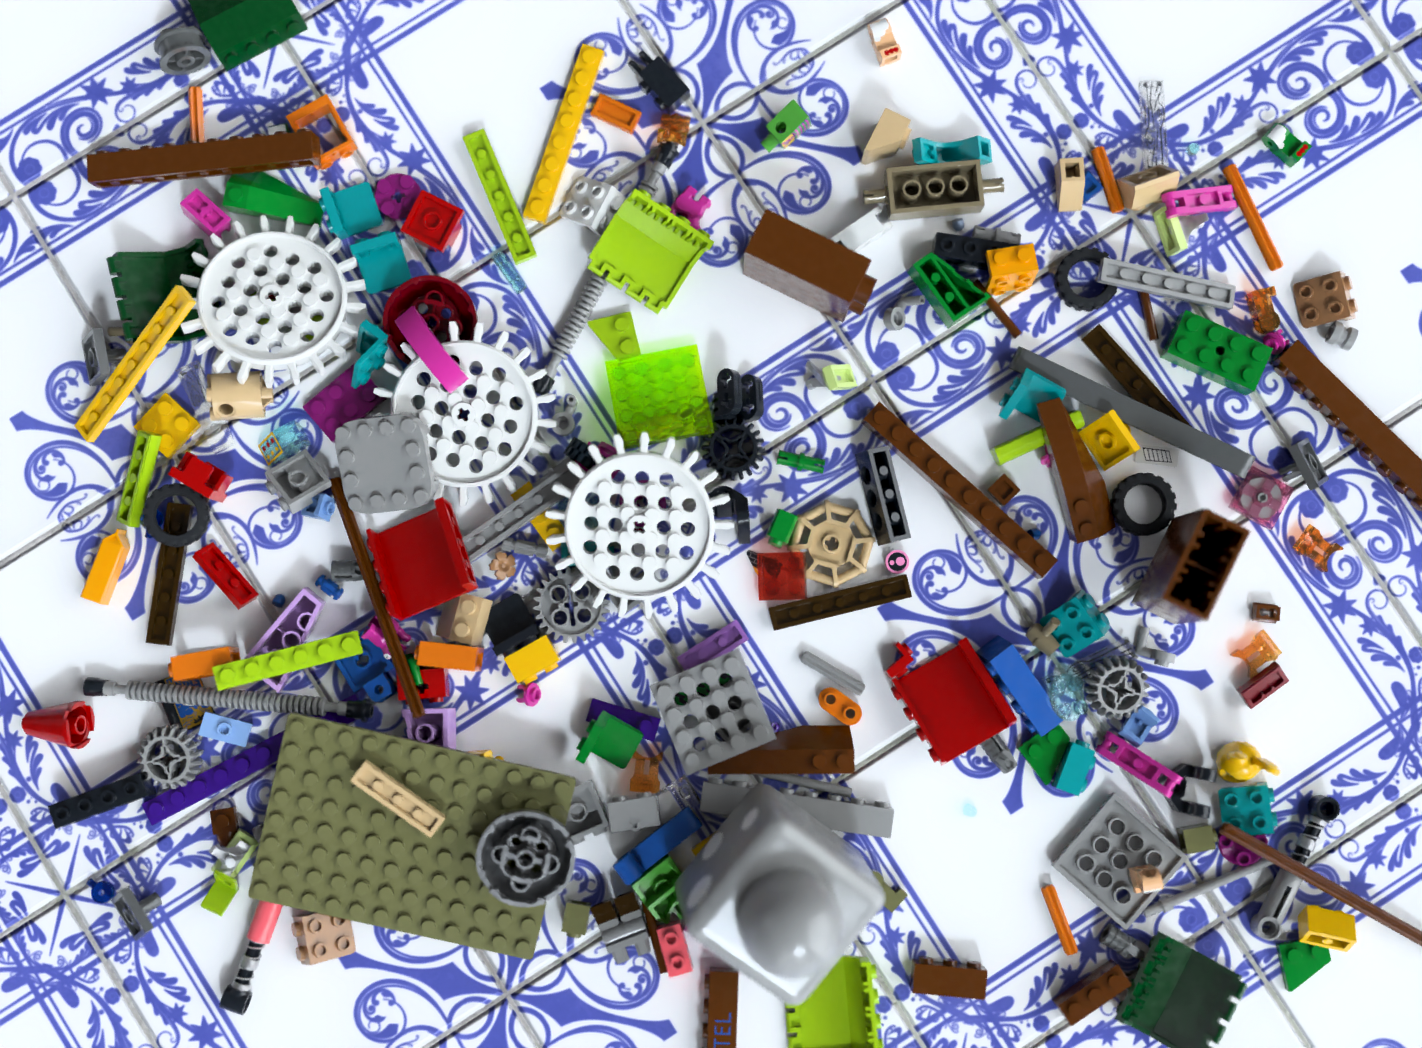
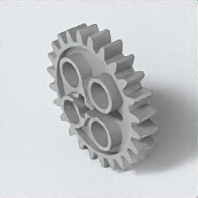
M570 567L566 568L565 574L561 570H557L558 576L556 577L549 573L551 581L542 580L541 582L545 586L544 589H536L541 593V596L533 598V600L539 602V605L533 607V610L540 611V614L535 619H543L539 627H548L546 635L555 632L554 640H558L560 636H563L564 643H567L569 637H571L575 644L579 636L585 642L587 633L594 637V628L602 630L598 623L600 621L607 622L606 618L602 615L603 613H610V610L604 608V605L609 604L610 600L603 599V602L597 608H594L592 606L594 596L600 589L588 580L583 585L587 586L589 590L586 598L580 599L576 591H572L573 601L578 603V606L574 607L576 625L572 626L571 610L566 608V604L570 603L568 585L573 584L574 580L582 574H580L578 568L572 573ZM557 588H563L565 591V597L561 601H556L553 598V592ZM583 609H588L591 613V618L588 622L583 623L579 620V612ZM560 611L565 612L567 615V621L562 625L557 624L555 621V615Z

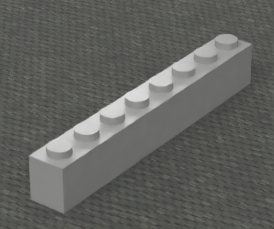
M709 777L708 781H703L699 811L730 815L753 787H746L747 782L733 780L732 784H725L721 778ZM780 787L779 792L830 830L891 839L895 809L889 807L887 802L875 801V805L865 804V799L851 797L850 802L841 800L842 796L827 794V798L818 797L817 792L804 791L803 795L794 794V789Z

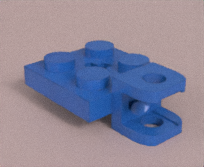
M362 631L359 633L363 650L362 655H368V664L366 666L363 664L358 665L357 662L360 660V654L335 660V663L354 693L364 688L371 700L382 703L396 694V687L387 674L395 666L392 659L384 657L380 647L374 645L369 639L361 638L364 632ZM382 686L383 692L380 694L379 689Z

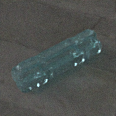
M502 251L496 253L492 259L497 267L500 266V271L507 281L512 284L511 286L517 294L523 292L527 288L524 281L519 279V274L512 264L507 261L508 259Z

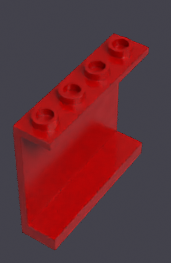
M443 497L434 500L435 509L380 533L372 529L366 530L368 536L366 543L374 556L372 561L373 567L379 573L381 580L379 581V587L386 596V610L390 616L400 621L478 588L452 504Z
M967 637L958 641L956 647L898 680L896 678L892 679L893 687L890 688L892 694L897 701L902 700L905 705L903 712L909 721L914 720L918 727L915 731L922 742L926 740L930 747L927 751L934 763L938 761L941 766L1017 722L1016 716Z

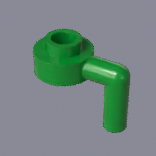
M413 653L406 654L405 657L415 685L423 684L419 670L421 665H417V660L414 659Z

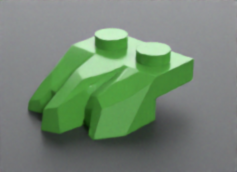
M668 854L650 866L638 879L630 884L654 918L666 924L670 922V915L672 913L680 920L683 919L675 892V883L682 873Z

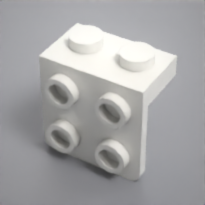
M579 176L559 215L563 219L587 226L600 237L626 197L613 185Z

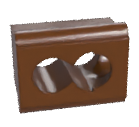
M1253 602L1251 619L1252 621L1276 624L1277 621H1280L1281 607L1274 604ZM1260 609L1263 611L1271 610L1272 616L1269 617L1268 614L1261 616Z

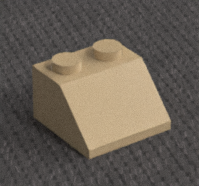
M885 108L864 149L861 163L866 165L896 155L899 148L903 150L912 129L908 128L911 120Z
M1160 164L1118 179L1117 183L1124 207L1132 211H1139L1145 209L1146 205L1152 202L1162 203V194L1177 190L1180 177L1179 170Z
M463 594L444 602L436 635L480 647L493 601Z

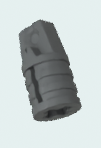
M357 560L332 561V582L363 580Z
M998 734L980 744L987 756L990 757V760L1003 774L1009 773L1017 766L1009 748Z
M1111 923L1103 929L1099 942L1111 947V949L1117 951L1124 958H1127L1128 954L1139 960L1143 958L1145 952L1134 945L1136 942L1135 938L1120 931Z

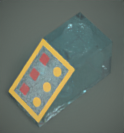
M292 420L272 431L258 447L270 467L311 445L302 426Z

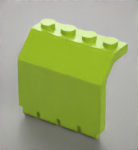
M634 189L618 208L587 257L591 260L587 268L600 277L604 274L605 270L609 273L605 278L607 282L619 290L626 283L628 287L624 292L639 303H641L644 297H647L648 299L644 306L659 314L662 308L667 309L695 263L704 252L710 250L714 241L709 239L710 235L704 230H696L690 226L691 222L680 215L677 217L670 212L671 208L662 202L656 203L650 199L651 195L645 190Z
M842 955L804 1002L797 1005L784 1003L785 1008L795 1009V1011L785 1012L787 1033L797 1032V1035L788 1036V1048H884L882 1038L878 1039L877 1029H881L880 1013L876 1014L875 1004H879L878 989H873L872 980L877 979L876 966L871 964L869 957Z

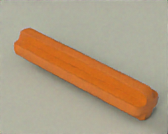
M192 86L188 88L191 141L201 143L205 142L203 95L200 87Z
M1103 146L1096 147L1091 151L1110 210L1113 214L1121 212L1124 209V204L1105 148Z
M1052 884L1046 885L1041 888L1064 952L1067 955L1075 954L1078 952V948L1056 889Z

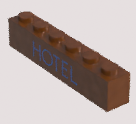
M710 967V974H705L704 989H709V998H704L703 1013H708V1023H703L702 1038H707V1048H736L739 971L735 968Z

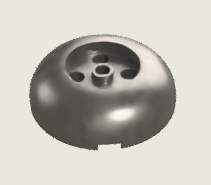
M533 809L514 810L494 820L481 836L476 852V867L480 880L482 879L489 892L498 900L517 907L542 905L557 894L559 895L568 885L575 866V849L566 828L553 816ZM518 837L522 840V843L514 844L512 838ZM544 842L546 847L538 849L536 844ZM527 852L530 853V856H524L523 854ZM515 859L517 866L511 868L507 861ZM534 864H539L542 869L538 872H533L531 867Z

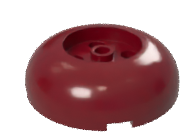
M424 275L409 279L393 291L385 305L383 331L388 335L387 343H389L396 356L408 365L411 359L403 352L400 345L403 342L408 344L409 342L398 328L395 320L411 306L416 308L436 338L439 332L443 331L446 333L447 339L444 342L439 341L440 343L450 342L451 338L448 328L449 322L452 321L457 322L460 340H473L474 328L478 322L474 303L462 287L447 278ZM420 304L427 305V313L422 314L419 312L418 307ZM445 308L451 311V316L448 319L442 316V310ZM431 318L437 321L436 326H430L429 321ZM451 355L452 359H454L458 363L459 358L455 355Z

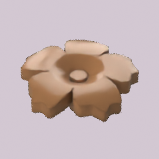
M501 551L495 553L496 559H493L489 564V570L495 571L494 575L497 577V580L502 581L506 577L514 576L516 569L513 567L515 565V558L512 555L507 556L506 553Z

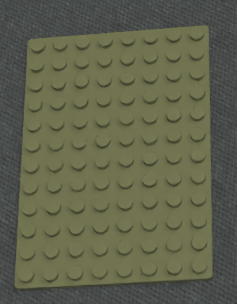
M292 712L287 717L248 896L256 900L530 960L534 956L546 903L534 907H517L506 904L494 897L478 875L476 867L477 847L487 827L498 817L514 810L533 809L542 811L553 816L565 827L576 779L565 774ZM366 759L446 815L445 820L431 838L350 782ZM518 837L512 838L514 844L522 843V840ZM540 842L536 846L538 849H544L546 844ZM524 852L523 855L530 856V853ZM515 859L507 861L511 868L517 866ZM534 864L531 867L533 872H538L542 869L539 864Z

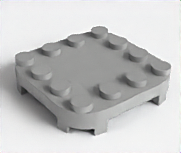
M403 412L393 415L358 418L344 423L341 427L337 428L335 431V448L344 495L352 511L373 514L415 509L429 503L439 487V480L434 479L427 434L430 431L427 424L424 425L413 413Z

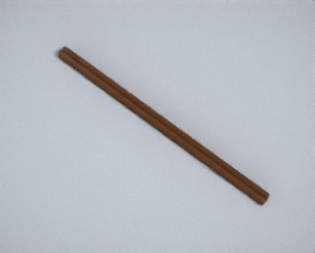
M340 477L330 479L332 484L330 487L411 714L413 718L422 717L425 715L424 707L393 621L386 610V602L379 587L354 513L349 508L344 495L342 480Z
M1222 823L1219 829L1220 834L1422 946V931L1232 824Z

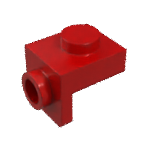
M899 642L893 644L901 656L884 670L889 678L894 676L897 679L908 671L906 666L914 660L910 656L913 654L912 650L904 642L902 644Z

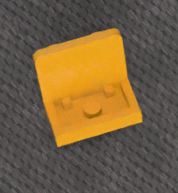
M1033 243L986 251L985 256L990 275L985 287L986 292L998 296L1012 290L1023 292L1032 286L1039 271Z

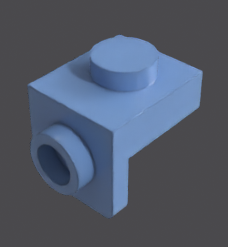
M317 494L312 497L313 503L302 509L301 515L329 522L335 510V499L327 494Z
M1142 705L1138 707L1139 713L1130 712V718H1126L1118 732L1119 735L1136 748L1142 745L1151 728L1160 721L1150 709Z

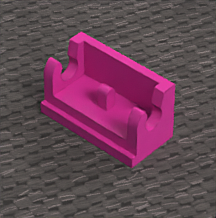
M198 188L180 202L184 215L209 237L214 233L222 240V232L224 230L230 232L231 218Z

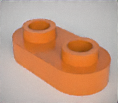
M825 688L820 692L818 702L822 709L846 725H855L860 721L862 710L857 703L835 688ZM828 695H833L835 697V702L833 704H828L826 702V698ZM848 709L854 710V716L852 718H848L846 716V711Z

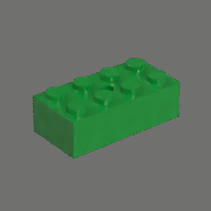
M1185 310L1178 315L1160 358L1246 396L1255 391L1273 348Z

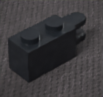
M641 51L638 55L647 65L643 70L633 60L627 64L638 76L640 89L646 95L650 93L655 99V105L662 112L665 110L670 115L690 98V89L659 56L652 60L645 51Z

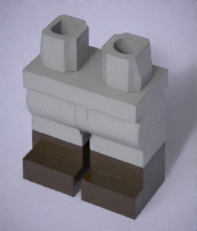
M634 890L591 906L590 910L596 920L608 954L612 953L617 964L630 959L626 949L630 945H635L638 956L651 951L649 930L638 896Z

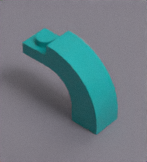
M978 135L955 142H934L921 137L912 139V156L914 163L919 165L980 159V165L992 162L990 139Z

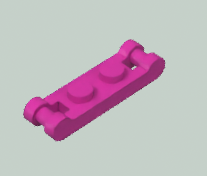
M1232 185L1172 191L1161 195L1162 202L1166 204L1167 210L1165 214L1167 219L1218 211L1227 212L1238 208L1236 200H1233L1232 197L1234 192ZM1176 200H1178L1179 207H1176Z
M1107 731L1103 736L1105 738L1101 745H1097L1094 751L1170 799L1173 794V788L1176 784L1179 785L1183 778L1118 736ZM1113 744L1118 746L1114 754L1109 751ZM1162 774L1168 778L1164 785L1157 782Z

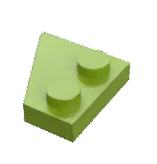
M631 311L587 321L588 327L619 363L642 358Z

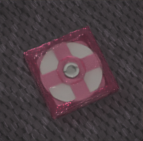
M1251 466L1228 508L1262 527L1272 530L1294 488Z

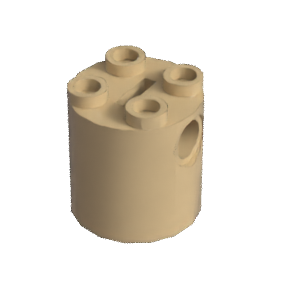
M250 371L244 385L238 382L237 372L207 374L208 388H206L207 402H211L212 406L210 407L211 421L266 417V406L269 403H274L273 386L272 388H266L261 371Z

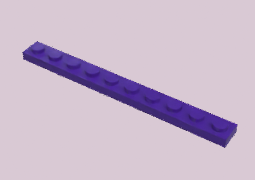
M353 694L342 701L360 700L358 694ZM326 712L325 716H312L347 725L358 720L337 715L334 712ZM284 731L195 776L196 778L191 782L187 781L188 784L184 787L178 785V788L170 789L141 804L151 825L153 826L277 762Z

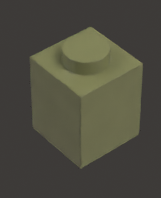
M1199 823L1176 828L1180 849L1183 853L1192 854L1216 849L1217 833L1210 824Z
M568 899L561 932H567L566 936L572 938H581V935H586L592 903Z

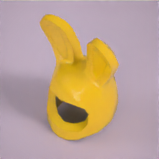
M1232 741L1223 745L1217 753L1216 767L1218 776L1226 782H1245L1252 779L1262 769L1276 776L1281 773L1273 762L1266 758H1261L1256 747L1245 741Z

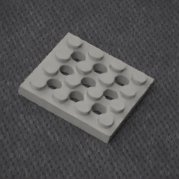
M739 648L650 685L652 694L687 776L777 738ZM728 673L732 676L733 682L731 686L724 687L719 683L721 674ZM704 682L710 686L709 695L701 696L698 694L697 686L699 683ZM684 692L688 696L687 704L678 705L675 702L676 693ZM731 696L741 698L742 706L739 709H732L729 706L728 700ZM710 705H715L720 710L719 716L715 719L709 718L706 714V709ZM688 714H692L697 718V725L693 728L687 727L684 723V718ZM742 718L750 720L752 724L751 729L747 732H743L738 728V721ZM718 728H726L728 730L729 738L726 741H720L716 738L715 733ZM696 737H703L706 740L707 746L704 750H697L694 747L693 741Z
M1112 792L1053 861L1051 866L1124 930H1127L1160 892L1159 890L1143 894L1134 893L1129 868L1148 865V855L1156 852L1159 855V862L1154 867L1159 869L1164 887L1188 859V856L1116 793ZM1115 820H1120L1123 828L1121 832L1115 834L1111 831V823ZM1133 836H1138L1141 840V845L1138 849L1133 850L1129 846V840ZM1100 838H1104L1107 842V848L1102 852H1098L1095 848V843ZM1122 854L1125 857V864L1120 868H1116L1113 860L1115 856ZM1087 856L1092 861L1091 867L1087 870H1082L1079 862L1081 858ZM1101 873H1108L1110 876V881L1105 886H1100L1098 883V877ZM1120 889H1126L1128 892V898L1124 902H1119L1116 898V894Z

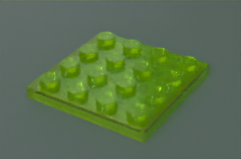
M697 344L605 361L617 433H620L623 439L625 450L640 447L639 439L642 431H648V445L666 442L670 436L674 437L675 440L714 433Z

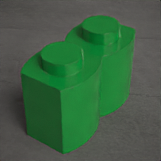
M776 509L765 536L768 539V544L780 549L782 545L787 546L798 517L784 510Z

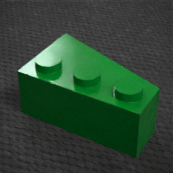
M932 252L914 263L907 272L947 329L983 306L991 298V295L982 292L973 285L972 281L963 278L955 272L953 267Z

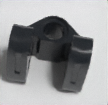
M722 369L717 376V393H714L711 399L713 423L723 424V419H727L728 424H732V420L735 417L737 419L736 424H740L742 419L746 420L745 423L759 420L764 413L762 380L750 374H746L741 378L736 370Z
M728 486L715 488L708 494L709 498L729 493L730 500L725 504L712 507L714 516L720 518L737 515L739 544H750L748 498Z
M1180 763L1171 771L1183 779L1179 785L1176 784L1170 799L1165 796L1164 798L1174 811L1209 819L1211 806L1181 800L1186 790L1187 781L1185 776L1216 783L1218 771ZM1163 775L1158 782L1164 785L1168 778Z

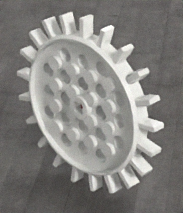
M260 215L259 225L261 232L246 235L244 227L239 221L234 222V230L239 239L226 245L214 233L210 235L213 246L219 251L211 260L197 252L192 253L193 261L205 268L201 278L184 274L180 276L182 285L197 288L196 298H193L196 303L192 309H197L199 315L197 319L180 324L184 334L204 329L207 337L193 346L196 355L199 356L215 346L221 354L212 364L214 371L219 373L230 360L239 363L241 367L237 372V380L243 385L248 378L251 368L265 370L263 378L266 388H272L274 382L273 372L289 369L290 378L294 385H300V374L297 367L311 362L315 370L322 376L325 374L323 362L318 356L329 349L342 359L346 357L345 349L335 342L340 332L358 338L359 328L345 322L347 313L367 314L366 304L348 302L347 294L366 290L364 279L345 282L343 273L357 267L356 258L353 256L337 264L332 255L342 247L341 240L336 237L325 248L314 243L320 234L319 225L316 223L313 224L304 238L293 234L295 230L293 216L287 217L284 232H269L270 225L266 216ZM269 251L277 252L273 257L265 256ZM292 259L299 261L296 265L287 264ZM237 262L245 263L241 268L233 267ZM312 268L321 269L320 272L316 274H312L309 272ZM260 270L267 271L266 275L261 277L255 274ZM280 279L289 280V282L285 285H279L277 283ZM226 282H235L234 286L230 288L223 287ZM303 287L311 288L308 293L299 292ZM249 290L257 291L254 296L245 295ZM326 295L333 297L329 302L321 300ZM217 301L225 302L220 308L213 307ZM292 307L302 308L298 313L290 312ZM244 309L247 311L243 316L235 315L238 310ZM315 315L323 316L321 321L315 322L311 320ZM261 318L269 319V322L264 325L257 323ZM284 326L292 328L288 333L280 332V329ZM230 329L237 330L233 336L225 335ZM305 335L314 336V338L308 342L301 340L302 337ZM251 338L259 339L257 344L250 345L247 343ZM274 346L282 348L278 353L269 352Z
M452 321L449 322L448 328L451 338L450 342L441 344L450 356L455 355L459 358V366L469 379L450 394L443 389L442 384L417 355L411 345L403 342L400 346L403 352L411 359L409 365L404 371L391 363H385L383 366L388 373L399 378L394 391L384 387L374 388L373 391L374 394L380 397L391 399L390 413H377L371 417L408 412L418 417L424 425H428L430 431L427 434L428 445L437 452V457L431 460L434 479L439 480V487L433 496V501L443 497L446 485L459 487V505L465 507L469 499L468 488L481 486L483 498L489 504L494 501L490 483L501 478L507 489L513 494L518 490L515 481L509 474L519 465L526 473L532 476L538 472L535 466L525 459L531 447L542 453H549L551 451L549 445L535 440L538 426L547 428L557 426L558 421L539 418L538 407L539 403H549L555 400L556 394L547 393L536 396L532 382L543 378L548 372L544 368L538 369L530 375L526 374L520 363L531 352L528 346L521 349L515 358L502 351L508 341L509 332L503 331L499 335L496 345L492 346L482 342L484 323L477 322L474 328L473 340H460L457 322ZM474 361L480 362L483 366V370L479 375H475L471 371V364ZM497 367L503 368L506 372V377L502 381L494 378L493 373ZM422 372H427L431 377V381L427 386L422 385L419 381V376ZM468 384L474 385L477 389V394L473 398L465 394V388ZM491 390H495L500 394V400L497 404H493L488 400V393ZM417 395H421L425 399V405L421 409L417 408L413 402ZM514 396H518L523 400V406L520 410H515L511 406V399ZM440 401H444L448 405V411L444 415L438 413L436 409ZM462 409L469 410L470 414L467 415L468 420L466 417H460V414H462ZM485 413H489L494 417V424L490 427L485 426L482 422V417ZM508 419H512L517 423V430L513 433L508 432L505 428V423ZM438 424L442 427L443 432L440 437L432 435V425ZM456 430H461L465 433L466 439L463 443H457L454 440ZM479 436H484L488 439L489 445L486 449H480L477 446L476 441ZM502 442L510 444L512 451L509 455H503L500 452L499 446ZM450 453H456L459 456L460 463L457 466H453L448 462ZM473 459H478L482 462L483 469L480 472H475L471 468Z
M642 431L639 439L640 450L625 451L623 439L620 433L614 434L613 441L617 454L604 459L599 448L592 443L588 446V449L596 465L586 472L579 464L572 460L567 464L569 470L578 476L580 481L574 490L567 488L563 484H554L552 490L559 495L569 498L566 511L547 509L545 517L565 520V533L553 534L547 537L546 542L551 545L567 543L570 555L561 558L555 564V568L560 570L570 564H576L582 575L574 580L570 589L575 592L581 589L588 580L597 586L600 590L594 596L592 605L594 608H597L603 602L606 593L620 597L618 617L625 615L627 602L631 599L643 600L644 615L646 619H650L653 611L651 599L665 596L668 607L675 613L678 611V602L673 592L685 586L690 594L698 600L701 597V591L692 582L697 573L703 571L709 577L716 580L720 576V573L714 567L705 563L710 551L721 555H730V547L713 542L714 529L727 530L734 528V520H715L712 508L716 505L725 504L730 500L729 493L709 498L704 486L717 477L718 472L716 469L708 471L703 477L697 478L689 469L697 461L699 452L696 449L689 453L687 459L681 463L670 457L671 451L675 446L674 437L670 436L665 442L664 451L661 454L648 451V431ZM614 470L623 471L625 479L622 482H616L612 479L611 474ZM640 471L646 472L649 475V481L643 484L639 483L636 480V474ZM670 473L674 480L671 484L664 485L660 481V475ZM594 492L598 494L600 501L597 504H590L586 499V495ZM613 494H620L624 499V503L620 506H615L611 503L610 497ZM636 496H645L648 504L645 507H638L634 502ZM661 497L670 498L672 501L671 507L667 509L661 508L658 503ZM687 498H692L696 502V507L692 510H686L682 502ZM589 516L595 517L598 520V526L589 528L585 523V519ZM619 518L623 526L617 530L613 529L609 525V520ZM635 521L638 523L643 521L645 523L644 530L642 528L635 529ZM660 521H667L670 523L671 529L668 532H661L658 530L657 524ZM691 522L695 526V530L690 534H686L681 530L682 524ZM587 540L594 541L597 544V549L593 552L587 551L584 547V542ZM613 541L618 542L621 545V551L612 553L608 549V544ZM635 543H641L645 547V552L643 554H635L632 551V546ZM658 545H666L669 548V553L665 556L657 554L656 547ZM683 546H690L694 553L690 557H683L680 554V549ZM611 565L617 566L620 569V574L614 577L610 576L607 573V567ZM633 567H640L643 569L644 575L640 578H635L630 570ZM664 568L668 572V576L665 579H658L654 574L655 570Z

